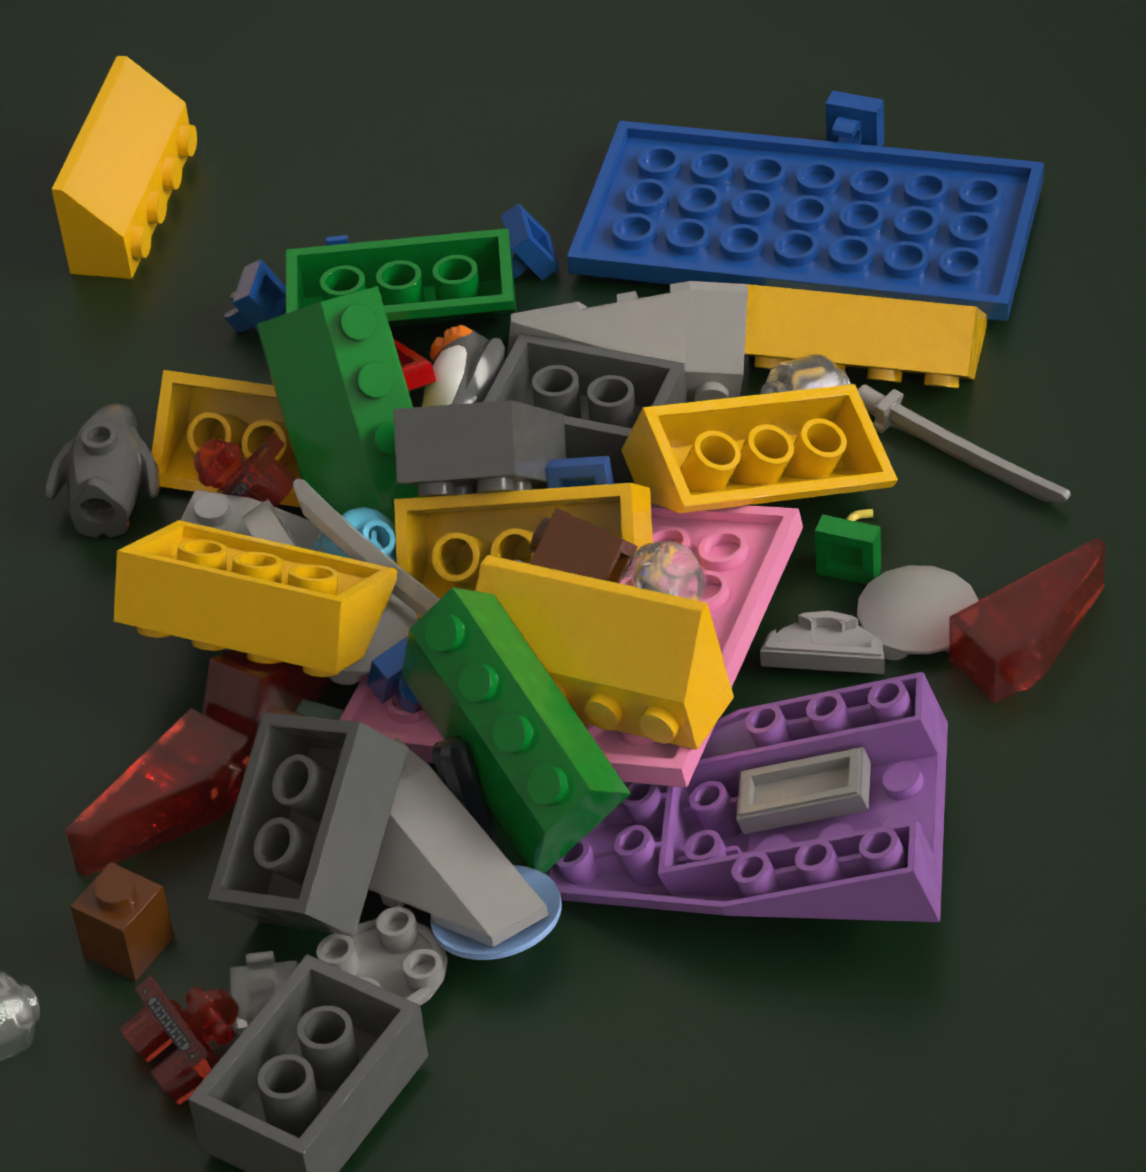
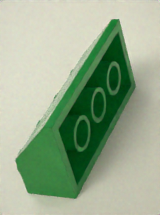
M509 228L286 249V313L321 301L378 286L390 327L422 324L434 325L443 322L511 316V314L517 313Z
M378 286L321 301L257 323L256 327L300 479L305 480L340 515L348 510L366 507L378 510L395 525L394 499L419 498L418 487L398 484L396 476L393 409L413 408Z
M452 587L409 629L402 669L403 679L444 740L448 736L459 735L463 741L469 743L487 805L527 865L545 874L631 794L494 594Z

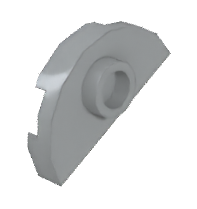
M833 611L805 612L798 615V622L783 627L778 633H776L775 629L767 634L760 650L761 666L885 674V658L881 639L858 626V619L854 616Z

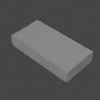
M864 747L740 771L736 820L743 834L868 811L871 761Z

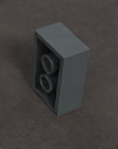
M520 333L483 402L514 400L564 414L567 459L609 456L614 484L634 483L621 449L643 407L687 403L685 363Z
M514 400L393 409L397 483L418 487L419 497L548 489L546 466L550 460L566 459L564 414Z
M263 712L208 900L259 923L355 937L409 748L357 721Z
M307 954L188 1098L200 1150L245 1172H339L428 1057L420 1005Z

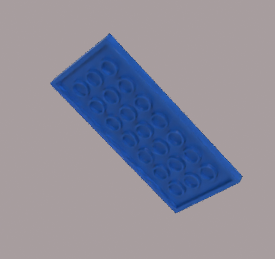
M619 121L568 252V273L597 278L606 277L643 281L652 284H676L687 281L750 284L975 306L987 314V319L1008 321L1044 180V162Z

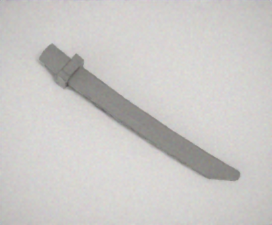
M866 384L858 389L867 412L875 417L873 423L875 430L881 434L893 424L942 452L1041 501L1065 502L1071 496L1068 489L1010 463L901 405L903 394L896 389H893L887 396Z
M295 479L293 481V487L303 515L351 559L398 569L397 581L392 594L421 617L440 600L437 595L413 578L362 535L305 480Z

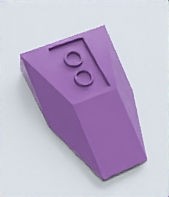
M923 672L739 709L720 718L716 722L687 788L624 782L631 794L545 874L555 882L563 901L725 916L940 922L948 722ZM864 747L871 761L868 811L743 834L736 820L740 771Z

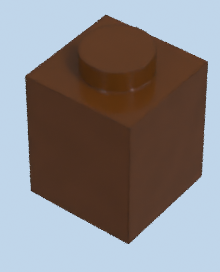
M556 507L551 519L548 517L544 518L534 532L530 543V551L534 555L529 564L621 584L638 546Z
M112 862L103 869L70 906L83 957L135 982L175 937L163 886Z

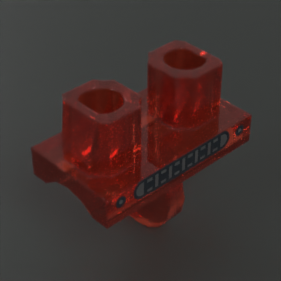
M273 433L245 461L241 456V449L236 443H228L219 439L205 442L194 456V466L198 473V479L204 486L218 489L217 493L247 497L260 502L269 500L274 507H277L293 488V481L299 478L275 459L285 443Z
M150 976L135 988L146 1005L138 1010L119 1029L133 1048L148 1063L172 1042L175 1043L177 1049L151 1070V1074L161 1088L180 1105L193 1094L220 1061V1058L208 1042L215 1040L218 1045H226L234 1038L235 1033L231 1027L238 1017L239 1006L232 995L224 989H212L204 992L201 987H194L185 995L188 1005L184 1010L175 999L170 1000L159 984Z

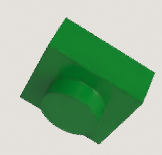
M822 514L815 529L816 574L866 585L878 577L881 571L880 526Z

